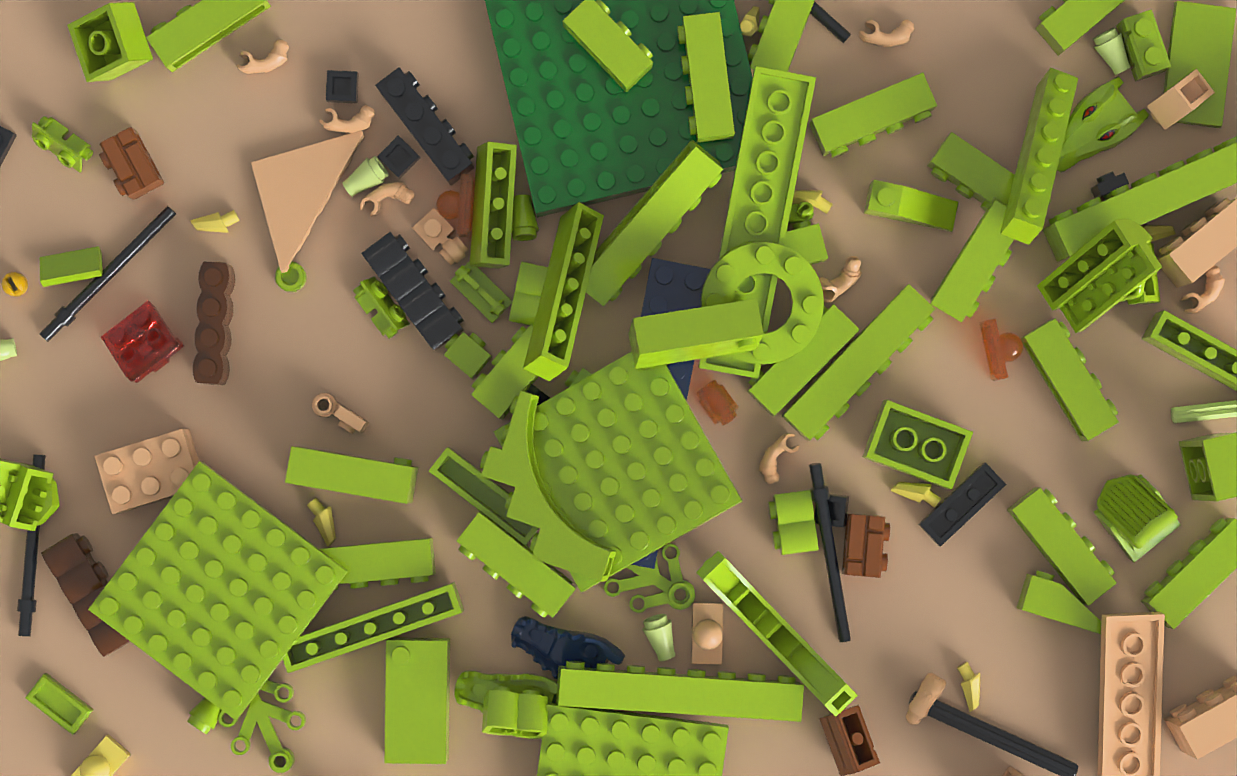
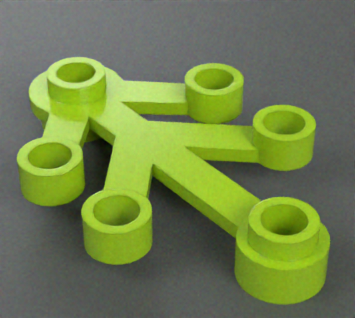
M674 544L665 545L662 549V556L668 561L671 581L660 575L656 559L654 569L630 565L627 568L639 576L621 580L611 578L604 584L605 593L611 597L618 596L623 591L655 585L664 591L647 597L640 594L634 595L629 603L631 610L636 613H641L646 608L669 604L674 609L683 610L691 606L695 599L694 587L688 581L683 580L678 559L680 550ZM668 547H674L677 551L676 556L672 559L667 558L665 555V550ZM610 582H616L619 585V590L616 593H610L607 590ZM677 589L685 590L686 596L683 600H677L674 597ZM636 598L644 600V607L642 609H635L633 607V601Z
M267 680L260 689L274 694L276 700L282 703L289 701L294 695L291 685L287 683L279 684L271 680ZM285 687L289 690L288 698L280 697V688ZM257 693L249 704L250 706L238 737L231 742V750L236 755H243L248 752L251 746L250 738L256 723H258L271 753L269 756V766L277 773H284L293 766L295 757L290 749L282 747L269 717L287 723L291 730L301 729L306 723V717L300 711L292 712L263 701L259 693ZM220 712L218 720L222 726L231 727L237 723L238 719L236 721L233 719L232 723L225 722L223 718L225 712ZM293 715L301 718L300 726H294L291 723ZM237 740L245 742V750L239 751L236 748ZM277 756L285 758L286 764L284 766L276 764L275 759Z

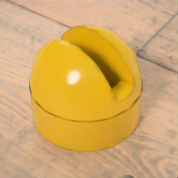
M10 272L3 277L1 285L6 294L18 297L26 292L28 281L24 275ZM10 278L12 279L18 290H13L12 286L8 281Z

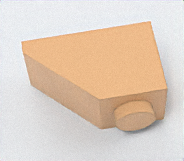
M1195 69L1147 107L1151 111L1154 121L1166 130L1193 111L1215 92L1200 72Z

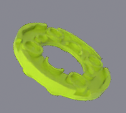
M751 242L727 252L714 264L703 285L701 307L732 303L734 292L739 284L751 275L759 273L773 274L783 280L790 289L793 301L791 314L786 322L778 329L764 333L756 350L729 354L747 363L773 364L796 355L812 340L823 315V290L815 270L799 253L777 243Z

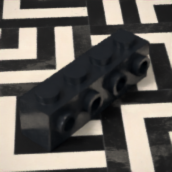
M398 67L375 85L450 186L474 169L470 161L474 158V155L464 142L461 145L457 144L452 137L456 134L455 130L446 118L443 121L438 119L434 113L438 110L437 106L428 95L422 97L416 90L420 84L410 71L404 74L401 68Z

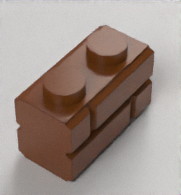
M129 127L99 144L103 150L99 156L108 170L112 168L115 172L117 179L113 181L122 196L127 195V197L134 200L165 183L137 130Z
M847 514L842 574L881 578V571L886 572L888 554L883 553V542L889 541L890 523H885V517Z
M859 705L845 708L836 717L833 714H829L819 718L840 776L854 774L880 764L877 753L873 750L874 745Z

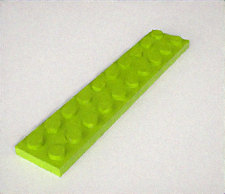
M759 66L754 67L718 260L727 252L751 242H772L784 245L816 77ZM759 273L749 276L739 284L734 292L733 302L757 299L763 333H767L778 277L773 274ZM727 354L699 359L698 368L758 379L761 364L747 363Z

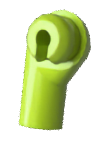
M809 202L792 204L788 223H800L811 220L814 215L812 204Z

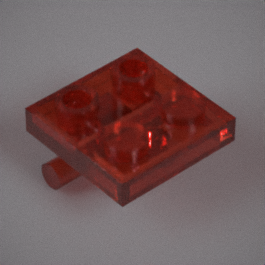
M149 300L101 336L126 378L136 383L152 371L156 373L170 362L169 358L184 347L183 342L178 337L175 338L156 307Z

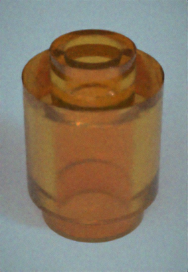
M716 380L710 382L696 393L700 399L698 401L715 425L721 422L725 426L738 416L735 411L739 406L723 384L719 385Z

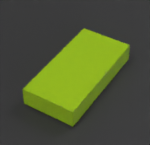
M99 246L40 257V282L43 287L103 276L102 252Z
M47 673L42 675L25 697L72 735L76 734L94 710Z

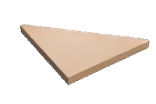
M362 130L251 162L282 273L287 272L290 268V263L309 235L312 225L328 202L339 178L342 177L358 145L363 141L365 136Z

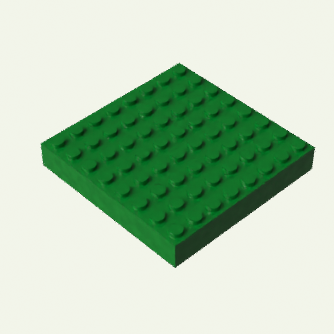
M485 0L537 218L567 211L578 202L588 206L647 192L691 140L697 143L696 135H690L688 117L694 115L692 104H686L685 86H690L689 74L683 75L681 56H686L685 44H679L677 26H682L683 16L720 12L735 134L731 139L698 142L697 144L720 162L723 168L721 174L735 171L753 77L734 0H601L611 11L608 14L615 23L621 21L631 31L632 35L630 38L637 46L642 43L653 55L651 58L653 68L627 92L615 82L563 27V20L584 0Z

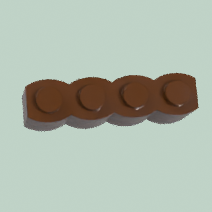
M204 261L198 276L202 292L197 301V316L200 323L195 331V346L198 353L193 362V376L196 383L225 385L230 372L229 361L226 355L230 350L232 341L228 325L233 317V302L230 295L235 286V272L233 267L227 263Z
M74 533L41 552L48 568L57 579L63 593L72 604L81 623L88 631L94 645L100 654L105 657L130 641L88 610L107 585L106 578L108 577V572L101 562L98 561L96 563L92 558L90 552L93 551L89 540L84 535L80 537L78 533Z

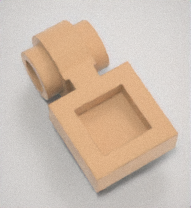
M435 208L412 227L433 251L442 245L443 249L439 253L450 265L454 262L458 264L466 256L464 253L468 248L457 236L453 240L448 239L455 230Z
M321 393L313 399L312 408L315 414L320 417L334 415L340 419L338 425L351 434L355 430L363 433L369 424L368 421L339 404L331 394ZM323 400H328L329 408L326 411L321 409V402Z

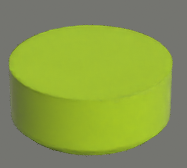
M291 262L290 268L285 273H282L280 267H278L275 273V280L281 289L287 292H296L305 285L307 275L300 264Z

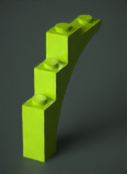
M520 391L519 396H515L511 404L510 413L513 416L510 425L505 426L501 436V443H504L501 449L490 446L489 451H485L480 463V468L483 469L481 476L515 487L514 492L511 491L505 503V509L508 510L506 517L540 528L539 533L536 532L531 541L532 559L600 582L607 581L617 551L604 547L585 536L562 515L553 503L541 479L534 450V419L539 396Z
M719 551L704 562L703 566L696 573L835 717L858 696Z

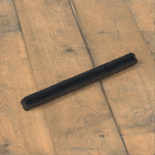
M915 691L912 694L909 704L913 700L918 691ZM936 700L928 712L927 716L1059 776H1076L1078 772V765L943 702Z

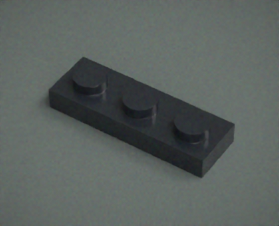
M984 462L918 525L941 547L1007 484Z

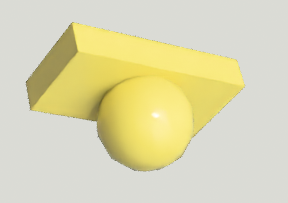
M108 734L90 755L83 760L82 764L71 776H113L131 754Z

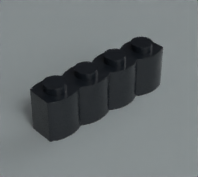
M389 232L361 254L430 347L436 351L447 343L453 335H458L464 330L460 325L464 319L454 306L448 309L442 300L446 295L436 282L430 285L424 277L429 272L418 258L412 261L407 251L411 248L400 234L395 237Z

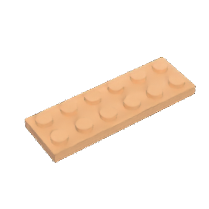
M1161 612L1102 614L1097 776H1160L1165 614Z

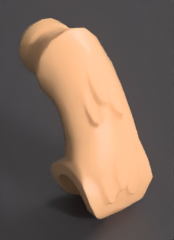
M907 19L903 20L899 27L888 34L879 30V25L876 21L869 20L866 21L865 25L872 30L873 34L859 31V38L863 42L883 47L902 45L910 41L909 38L911 37L910 34L914 31V24Z
M276 40L273 49L265 59H255L251 53L243 51L240 53V56L244 59H249V63L245 66L239 64L236 66L241 72L246 74L272 71L288 60L286 58V52L289 48L288 43L283 40Z
M364 105L356 116H353L350 120H342L338 117L335 110L328 108L325 109V112L332 115L333 120L326 123L319 119V122L326 130L349 134L369 128L370 120L374 117L375 111L371 107Z
M405 182L383 184L362 199L360 209L363 210L369 202L374 203L375 208L370 214L373 217L380 212V202L384 198H395L405 204H410L415 194L411 189L407 188L404 184Z
M849 256L845 260V266L837 278L830 281L824 277L819 278L825 303L834 301L859 279L862 272L860 270L861 261L858 257Z
M1214 265L1204 273L1207 280L1205 284L1206 289L1202 295L1190 293L1182 297L1181 301L1189 299L1193 302V308L1184 311L1186 314L1199 312L1218 297L1225 281L1222 275H1220V268Z
M783 434L765 451L759 465V471L764 475L766 483L772 484L779 481V474L776 470V465L778 464L776 458L782 452L793 453L798 451L799 445L793 448L786 446V440L789 437L796 436L795 434Z
M933 673L927 674L919 686L918 692L909 704V711L906 714L909 724H919L921 719L928 715L933 703L940 697L946 686L945 680Z

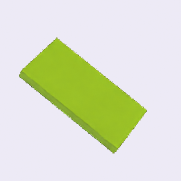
M1176 1L1174 3L1168 51L1171 67L1166 70L1163 93L1195 69L1200 72L1215 92L1176 123L1214 128L1222 127L1237 8Z

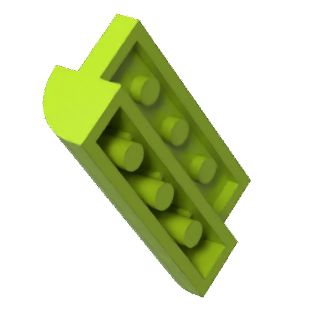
M1117 219L1041 281L1037 287L1052 311L1060 308L1075 333L1084 331L1163 267L1148 246V243L1153 239L1151 235L1134 221Z

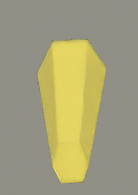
M753 6L741 21L742 35L752 37L758 30L759 7Z
M794 190L792 201L794 204L809 202L813 207L815 206L825 214L828 213L833 205L821 196L822 190Z
M235 210L223 216L217 212L190 221L198 231L228 233L227 227L240 220Z
M1142 225L1153 238L1151 242L1176 234L1173 226Z
M898 482L891 489L892 492L918 503L924 500L934 508L941 500L938 495L930 490L931 484Z
M315 498L307 506L316 516L313 522L327 547H329L336 539L332 509L330 506L325 509L318 499Z
M965 662L958 666L957 669L964 679L961 682V686L969 711L971 712L979 706L980 672L974 674L968 662Z

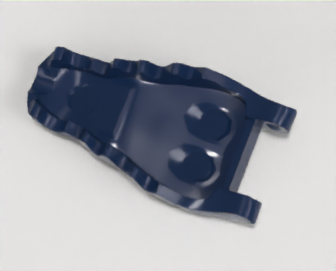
M527 616L519 618L511 632V646L513 648H522L526 653L531 654L533 661L539 663L542 670L551 671L554 679H558V667L566 666V661L584 662V667L597 668V663H608V661L620 665L625 658V654L617 646L603 637L592 633L548 626Z

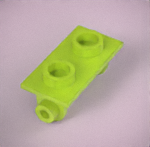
M43 116L38 125L33 122L32 138L35 144L43 150L48 149L54 153L64 166L68 168L73 167L78 172H81L82 159L87 161L94 153L90 149L91 145L74 133L67 140H64L63 138L68 134L69 129L52 117L47 118Z
M470 261L465 266L462 265L455 272V276L449 281L491 323L512 304V300L478 267L470 266Z
M375 276L361 281V285L353 290L356 294L354 298L366 314H369L374 309L378 311L371 320L382 336L386 335L390 339L398 333V330L410 325L404 310L393 302L388 295L386 286L377 280Z

